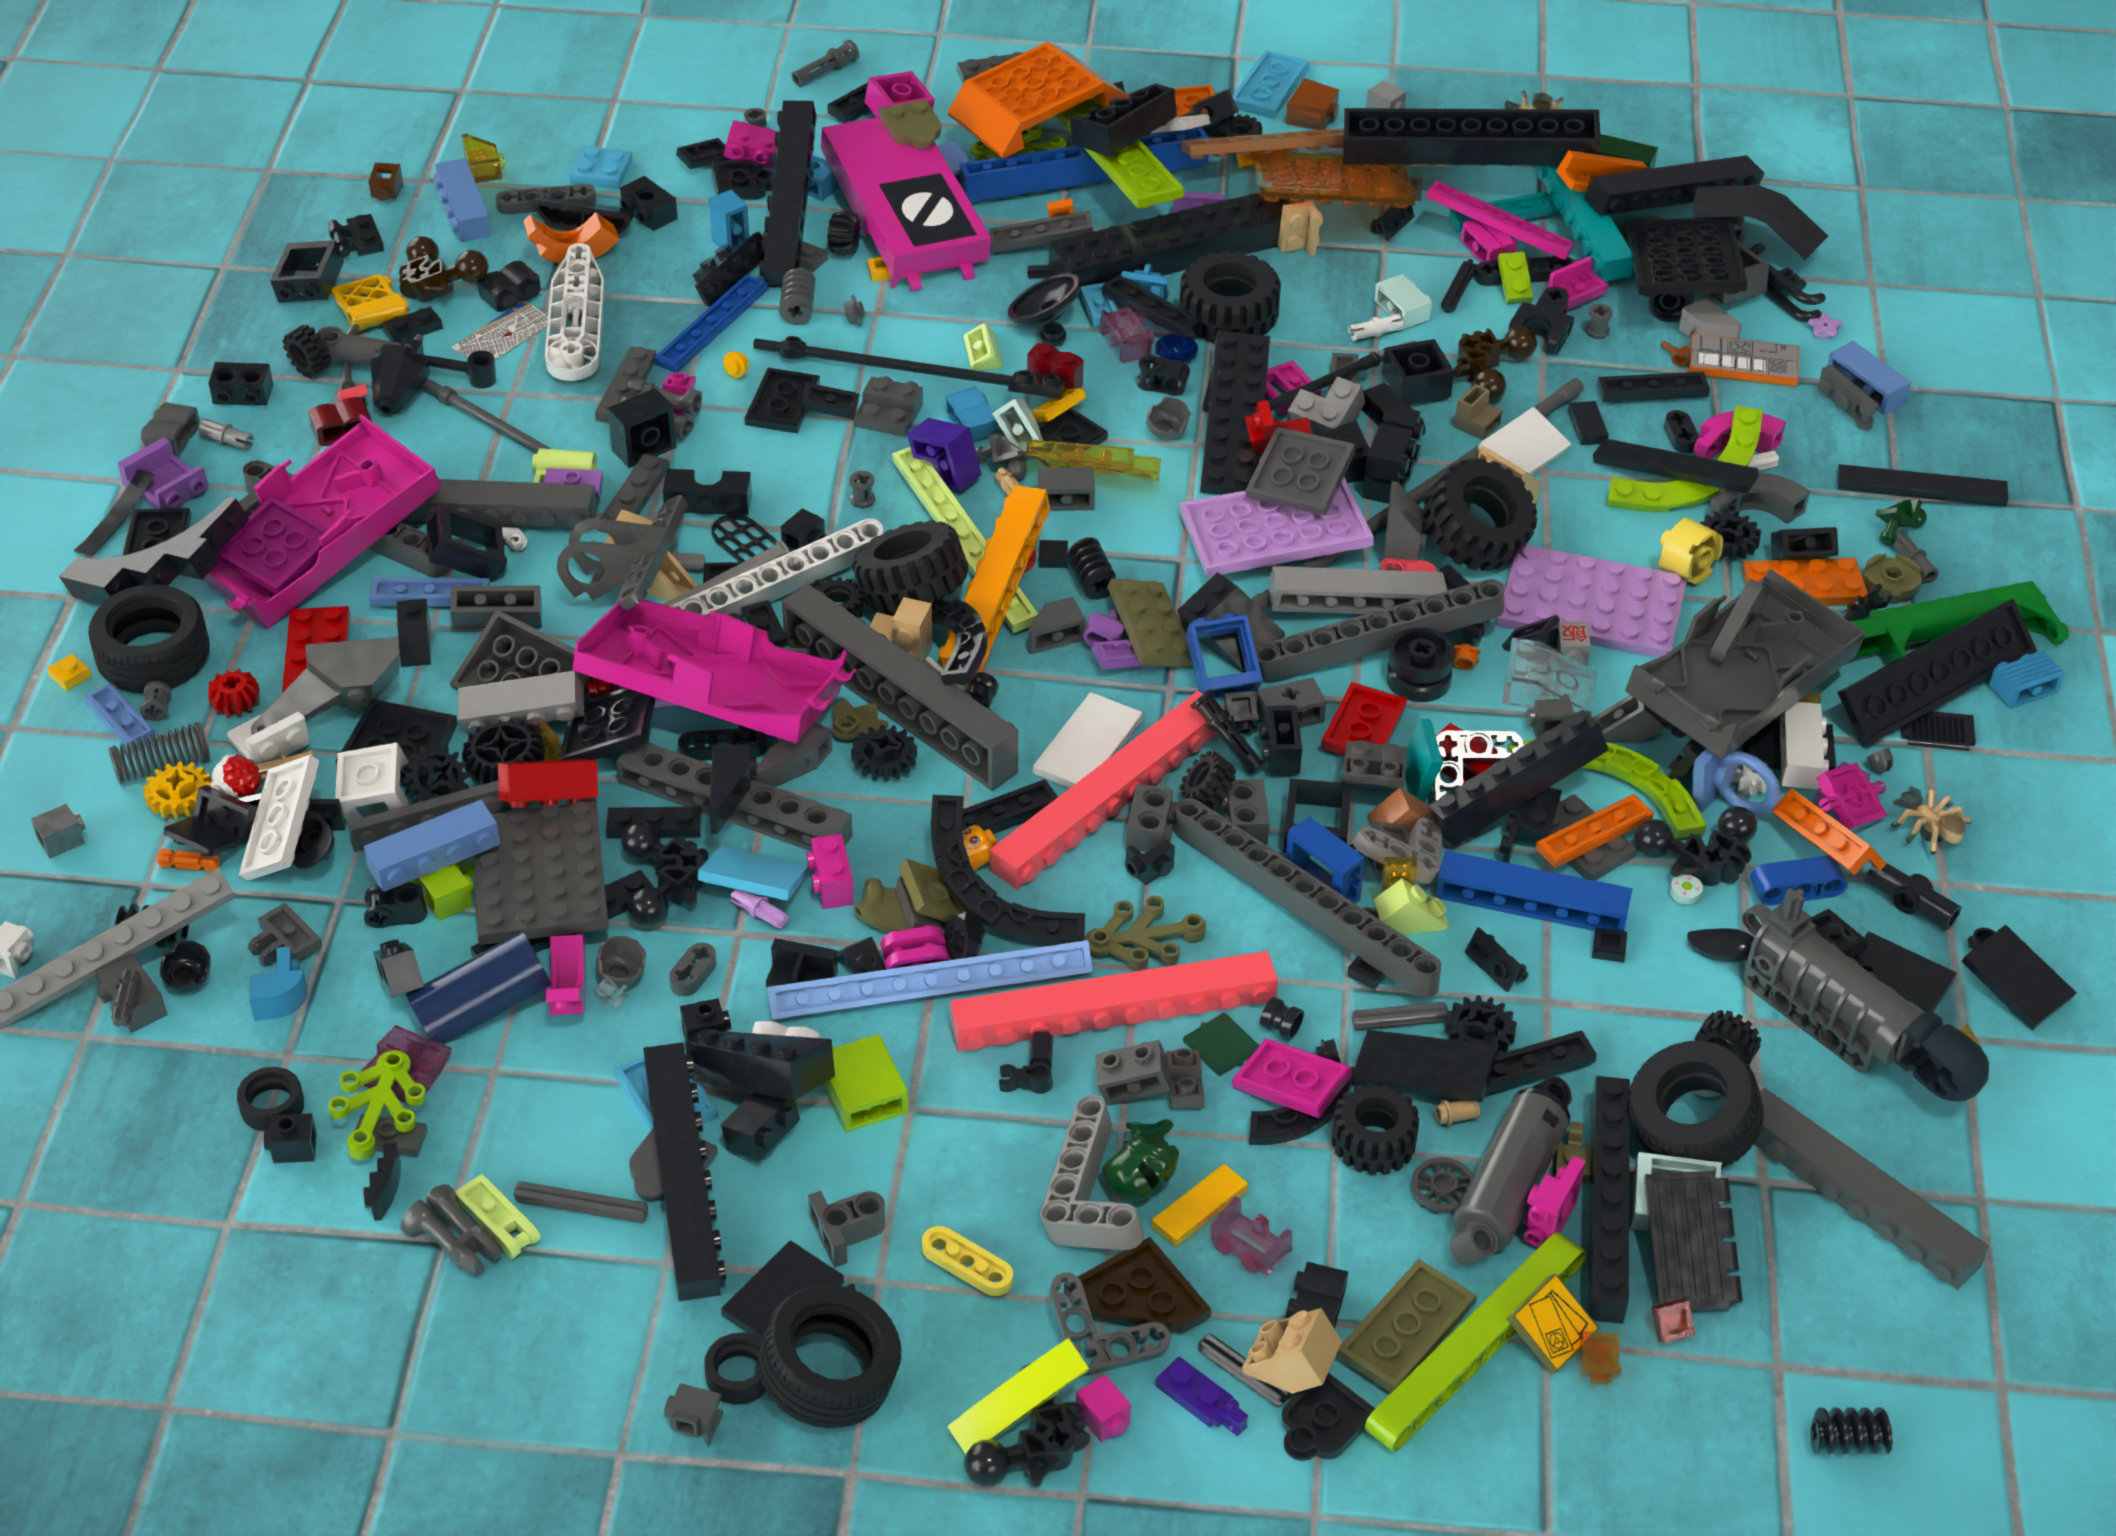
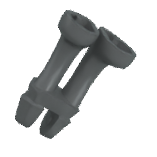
M629 380L627 383V388L641 394L656 388L674 408L693 416H698L702 405L701 391L690 389L684 395H679L655 386L654 383H647L646 380ZM622 397L621 402H623V401H625V400H627V399H629V398ZM673 413L675 437L685 440L692 432L695 420L687 415Z
M442 1184L436 1186L427 1194L426 1203L420 1199L409 1208L401 1221L400 1228L406 1235L413 1238L424 1232L427 1233L448 1253L451 1261L458 1263L459 1268L477 1276L484 1271V1267L475 1253L479 1251L490 1262H495L500 1258L501 1250L494 1237L490 1236L481 1225L473 1223L456 1203L457 1194L450 1185ZM437 1216L445 1217L462 1235L459 1238L456 1237Z

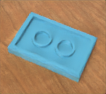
M722 846L698 870V880L701 882L785 901L792 896L808 876L807 865Z
M643 1056L615 1068L614 1074L649 1131L653 1129V1120ZM689 1079L690 1083L697 1084L699 1103H694L693 1106L694 1112L701 1111L702 1123L706 1124L719 1118L717 1108L700 1082Z

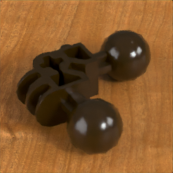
M425 236L415 237L409 242L406 249L409 262L403 264L399 270L400 292L407 298H418L422 302H427L453 292V281L462 279L465 282L478 283L488 273L489 264L487 258L479 251L467 250L458 256L455 265L447 267L442 259L438 260L439 248L432 238Z
M1516 326L1509 330L1505 338L1497 340L1489 328L1483 333L1481 331H1474L1473 335L1462 334L1458 343L1457 366L1453 369L1454 376H1465L1468 382H1473L1472 386L1478 384L1489 389V402L1499 400L1504 395L1507 384L1503 374L1491 368L1499 366V357L1502 354H1508L1512 358L1524 360L1531 356L1537 346L1535 333L1525 326Z

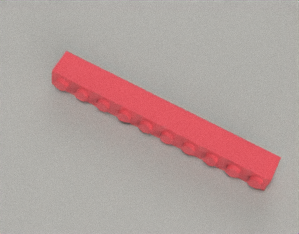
M1196 691L990 849V871L1018 890L1026 882L1034 880L1037 874L1048 865H1053L1066 851L1075 848L1080 840L1089 833L1097 831L1111 816H1116L1125 805L1133 800L1136 784L1149 786L1157 784L1170 770L1179 767L1184 759L1193 752H1198L1211 738L1217 737L1218 734L1215 730L1211 731L1206 727L1207 722L1200 713L1190 707L1203 694Z
M1263 951L950 1000V1019L958 1051L976 1050L982 1047L1007 1045L1014 1042L1031 1040L1034 1032H1049L1052 1036L1075 1034L1095 1029H1107L1114 1026L1170 1019L1177 1016L1233 1009L1253 1004H1264L1272 997H1277L1278 978L1269 952Z

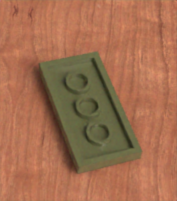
M1111 578L1107 588L1140 665L1193 668L1185 631L1164 584L1156 581Z
M1418 1259L1341 1344L1336 1357L1391 1393L1439 1346L1474 1306L1477 1295Z

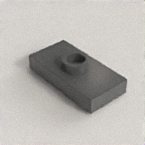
M361 1114L355 1130L359 1129L365 1114ZM379 1117L373 1132L376 1151L383 1152V1144L397 1142L399 1155L418 1157L428 1132L427 1125L415 1122V1127L411 1131L400 1132L395 1128L394 1119Z

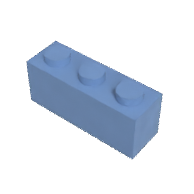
M1851 341L1830 352L1827 366L1832 365L1877 403L1876 410L1882 415L1906 404L1912 382L1859 344Z

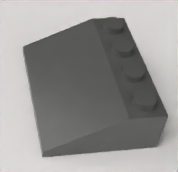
M496 609L450 682V685L458 689L461 687L573 671L575 649ZM576 672L584 684L585 696L588 692L587 681L593 680V677ZM558 720L547 721L542 725H533V727L544 734Z

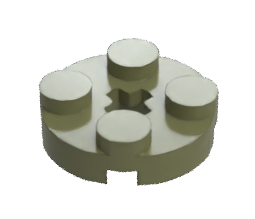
M1887 553L1871 557L1866 563L1863 575L1867 589L1871 590L1874 585L1881 584L1882 588L1878 595L1880 597L1891 595L1890 604H1898L1901 602V599L1911 598L1918 593L1922 578L1920 566L1915 561L1896 554L1895 558H1886Z

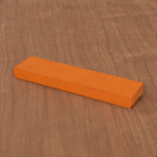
M1632 794L1537 841L1536 850L1556 869L1639 827L1645 821L1652 820L1654 812L1635 794Z

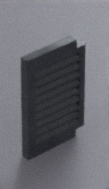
M1929 711L1901 727L1902 739H1908V745L1969 751L1970 746H1975L1976 743L1973 715Z

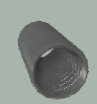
M194 722V727L189 724L188 731L185 726H182L181 733L178 728H175V736L171 730H168V738L162 731L161 740L156 733L154 741L151 736L147 737V743L144 738H141V747L136 739L133 741L134 748L129 741L126 743L127 750L122 743L120 744V752L115 745L109 747L110 757L118 782L120 784L125 783L124 774L127 781L130 782L125 756L134 779H137L131 752L140 776L143 778L144 773L139 753L147 774L151 775L145 748L153 770L157 769L152 747L161 771H164L158 743L166 764H170L165 741L176 767L177 760L172 739L183 766L185 762L179 738L188 762L191 763L185 734L195 761L198 762L192 732L202 759H209L210 752L200 722Z

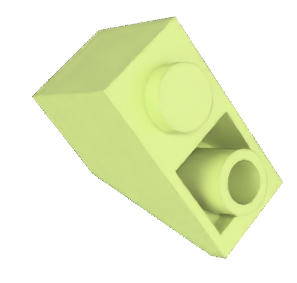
M1403 878L1374 898L1379 919L1402 935L1441 931L1449 927L1445 915L1447 909L1444 903L1439 898H1433L1426 894L1420 886L1412 885Z

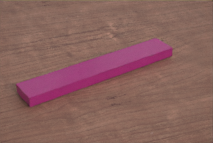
M1435 181L1425 196L1563 260L1567 259L1575 246L1574 242L1440 181Z

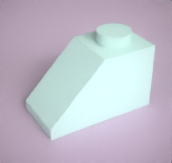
M1023 398L1013 399L992 413L1008 441L1023 451L1029 452L1031 455L1044 446L1037 421Z

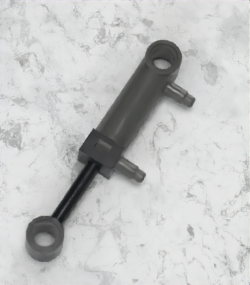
M352 324L345 334H343L340 328L334 326L324 327L317 332L321 335L320 339L322 341L325 340V347L330 350L328 354L332 358L331 364L347 361L371 365L370 361L373 352L376 350L379 352L384 344L401 345L411 348L413 350L412 355L418 358L419 354L425 357L429 367L466 372L469 376V382L473 387L485 389L496 383L495 358L488 351H475L468 356L466 362L424 355V337L421 334H417L413 339L404 338L402 343L357 336L359 330L357 324Z

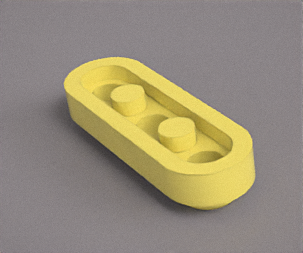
M944 1226L929 1228L923 1234L922 1252L931 1262L990 1296L1004 1295L1012 1288L1013 1269L1004 1260ZM936 1247H943L944 1249H942V1250H937V1249H935V1248H936ZM967 1263H968V1264H972V1265L969 1266V1267H966V1266H964L963 1264H967Z

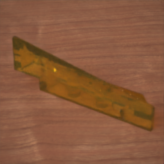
M1030 439L1027 442L1026 455L1036 457L1048 468L1093 467L1094 473L1123 475L1160 482L1161 458L1134 456V448Z

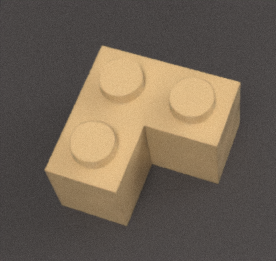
M903 597L894 616L876 612L870 627L878 633L884 634L888 640L900 648H904L911 656L924 663V659L927 658L932 648V603Z

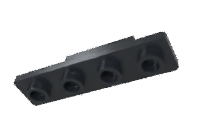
M760 232L753 233L741 245L729 247V245L721 246L715 251L716 255L700 263V269L693 274V277L697 282L695 288L705 306L713 305L741 278L753 270L760 263V260H764L765 254L762 253L763 237Z
M1549 787L1514 809L1516 814L1510 813L1506 825V832L1510 833L1509 836H1502L1499 853L1504 854L1503 862L1510 863L1518 835L1539 840L1550 835L1562 790Z

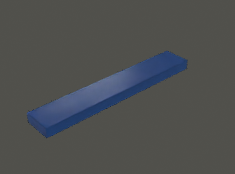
M746 274L654 357L655 365L674 373L679 372L768 291V282Z

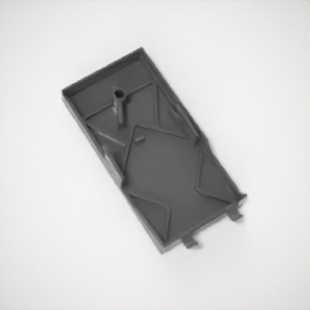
M1768 569L1766 576L1758 581V583L1765 586L1769 593L1762 610L1757 617L1750 615L1723 664L1710 658L1709 653L1740 595L1719 611L1720 604L1727 598L1726 595L1718 599L1715 598L1694 615L1684 642L1662 657L1640 666L1635 665L1625 689L1631 696L1721 759L1728 756L1854 658L1866 632L1771 569Z

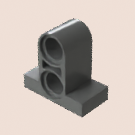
M821 1191L808 1195L809 1216L834 1267L848 1263L847 1246L875 1237L885 1229V1202L883 1197L876 1192H863L831 1204H827Z

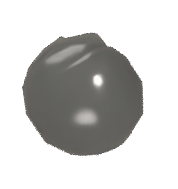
M1164 397L1159 404L1151 406L1148 411L1146 424L1149 431L1159 439H1176L1185 432L1190 411L1188 406L1180 399Z
M613 936L604 941L599 947L596 959L597 974L608 985L617 988L631 987L641 979L645 968L646 952L637 940L627 936Z

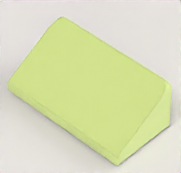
M983 323L963 335L972 370H989L1003 367L996 335L987 323Z

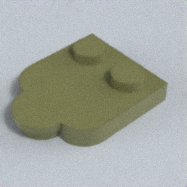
M926 99L879 109L880 120L892 139L900 145H913L918 149H927L941 135L942 124Z

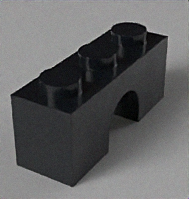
M667 469L663 486L664 504L671 498L682 495L688 503L684 513L749 515L752 497L751 472L723 471L722 477L717 483L702 485L695 480V470Z

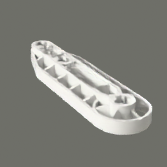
M576 243L568 247L567 255L551 279L545 361L547 371L553 377L566 381L585 379L594 374L600 365L605 284L590 247L584 243ZM582 313V324L579 327V317ZM570 315H572V324H571V327H569V317H570ZM587 352H590L593 356H587Z

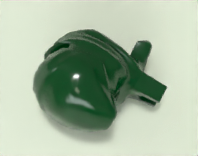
M1163 1119L1155 1124L1126 1123V1128L1131 1130V1139L1123 1141L1122 1149L1102 1167V1174L1107 1185L1118 1197L1140 1203L1147 1200L1172 1178L1177 1167L1179 1150L1175 1145L1169 1146L1168 1142L1164 1140V1135L1174 1126L1171 1120Z

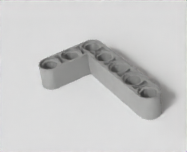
M1087 1095L1076 1104L1040 1216L1050 1242L1055 1245L1131 1250L1139 1246L1144 1239V1233L1135 1208L1126 1203L1089 1201L1112 1130V1122L1106 1103L1099 1095Z

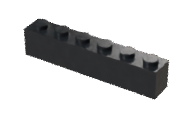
M1581 710L1554 728L1545 731L1530 743L1518 748L1506 758L1494 763L1490 768L1474 778L1468 779L1450 793L1441 796L1428 807L1435 823L1440 827L1442 835L1454 847L1607 752L1609 749L1600 725L1588 713Z

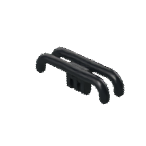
M1758 243L1751 247L1750 251L1759 256V254L1765 251V246L1762 243ZM1769 264L1767 292L1764 293L1795 319L1808 322L1809 319L1820 318L1822 312L1820 310L1803 311L1787 299L1788 295L1806 305H1817L1826 300V296L1823 293L1810 295L1803 292L1802 290L1806 287L1807 282L1800 279V276L1793 273L1790 268L1777 271Z

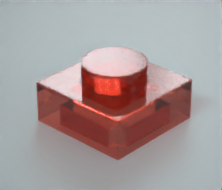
M1682 1298L1651 1307L1659 1342L1668 1343L1696 1335L1689 1300Z

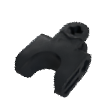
M1549 287L1543 291L1536 305L1522 302L1510 321L1508 331L1516 326H1525L1532 330L1535 335L1544 337L1548 341L1549 345L1546 352L1558 355L1567 341L1574 324V316L1567 315L1565 309L1569 299L1568 292L1560 287Z

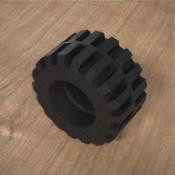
M1368 1083L1365 1088L1361 1085L1354 1087V1092L1348 1090L1343 1094V1099H1339L1334 1113L1332 1146L1335 1147L1337 1157H1343V1163L1346 1166L1353 1165L1355 1166L1354 1170L1360 1173L1363 1170L1369 1171L1368 1175H1376V1172H1382L1383 1175L1390 1174L1391 1169L1398 1171L1403 1168V1163H1409L1416 1149L1420 1117H1418L1417 1107L1412 1106L1413 1100L1409 1096H1402L1403 1091L1397 1088L1391 1090L1389 1085L1382 1084V1087H1377L1375 1083ZM1375 1126L1383 1128L1386 1131L1375 1132L1368 1130L1364 1127Z

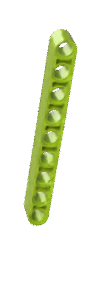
M1559 1232L1552 1234L1373 1410L1365 1423L1364 1430L1391 1451H1398L1517 1333L1506 1318L1549 1275L1556 1273L1561 1281L1566 1284L1583 1265L1587 1252Z

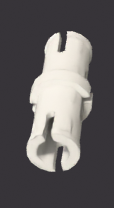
M1398 313L1380 319L1372 317L1367 322L1351 324L1348 327L1349 335L1354 334V336H1350V339L1354 342L1372 336L1379 338L1385 333L1401 331L1404 326L1403 320H1398L1402 317Z

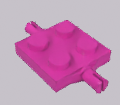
M1857 762L1826 771L1816 777L1821 793L1825 797L1819 801V807L1824 806L1821 808L1822 811L1833 809L1838 822L1848 830L1877 822L1887 816L1878 797V794H1882L1886 790L1885 785L1881 786L1884 782L1877 781L1871 783L1863 774Z

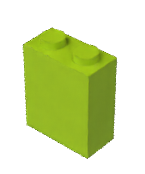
M880 1034L861 1038L839 1047H832L835 1077L826 1081L823 1085L845 1132L909 1113L908 1091Z

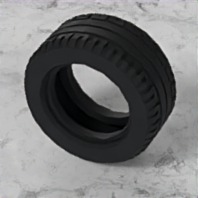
M139 585L118 592L102 603L89 623L88 634L98 671L108 682L130 692L143 693L145 685L151 681L164 682L171 689L185 683L203 666L210 651L208 632L199 603L189 594L168 585ZM152 631L174 632L172 636L159 643L146 646L125 645L128 640L143 633Z
M835 1285L807 1287L785 1298L774 1310L759 1348L758 1373L766 1393L771 1397L770 1399L792 1418L815 1427L843 1428L866 1420L883 1404L901 1363L902 1347L898 1331L891 1318L875 1301L863 1293ZM813 1333L833 1335L848 1342L858 1352L864 1364V1372L859 1376L845 1380L826 1378L811 1371L800 1360L794 1348V1342L800 1337Z

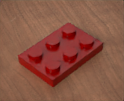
M1351 682L1321 740V749L1345 756L1347 741L1363 740L1368 743L1389 744L1407 707L1408 698Z

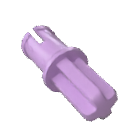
M734 889L731 894V902L747 910L754 919L760 917L778 929H783L789 921V915L770 904L767 896H760Z

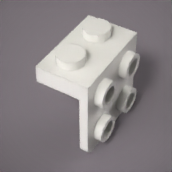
M299 711L251 735V726L261 715L227 733L228 741L242 756L252 759L254 764L280 759L281 755L287 756L310 744L305 717Z

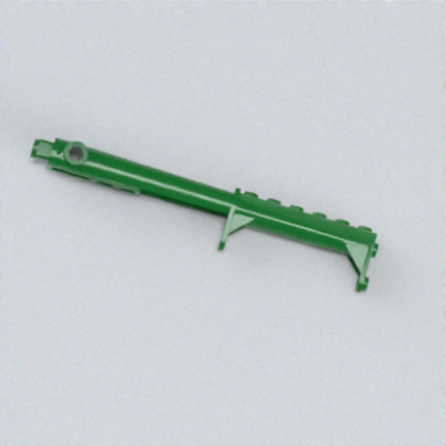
M2033 581L1884 610L1874 609L1870 611L1868 618L1849 621L1866 632L1855 657L1880 652L1889 664L1907 655L1905 649L1908 645L1934 640L1998 604L2013 598L2029 631L2044 635L2052 644L2057 645L2062 644L2068 639L2069 630L2065 623H2061L2047 602L2045 595L2041 593Z

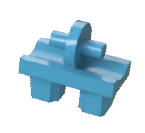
M1146 264L1144 271L1135 269L1134 273L1122 271L1121 276L1163 299H1168L1169 280L1168 278L1161 277V273L1152 272V264Z

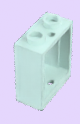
M1639 1152L1634 1167L1631 1229L1649 1231L1644 1187L1645 1174L1715 1171L1716 1178H1727L1726 1176H1721L1722 1163Z

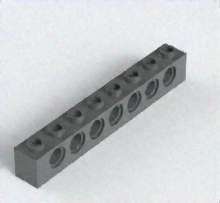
M646 742V744L637 749L625 750L616 761L618 783L685 807H701L702 813L710 815L712 765ZM751 779V789L727 820V822L812 851L811 838L842 834L846 846L853 836L852 814Z

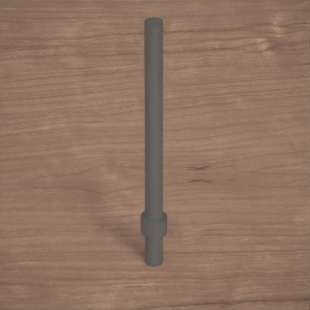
M431 379L425 383L424 388L437 395L440 401L447 405L452 404L534 452L538 453L540 448L550 449V447L460 397L454 389L448 386H441Z

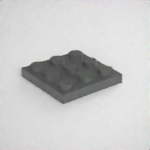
M1276 427L1245 490L1246 496L1250 499L1326 516L1356 452L1355 444Z

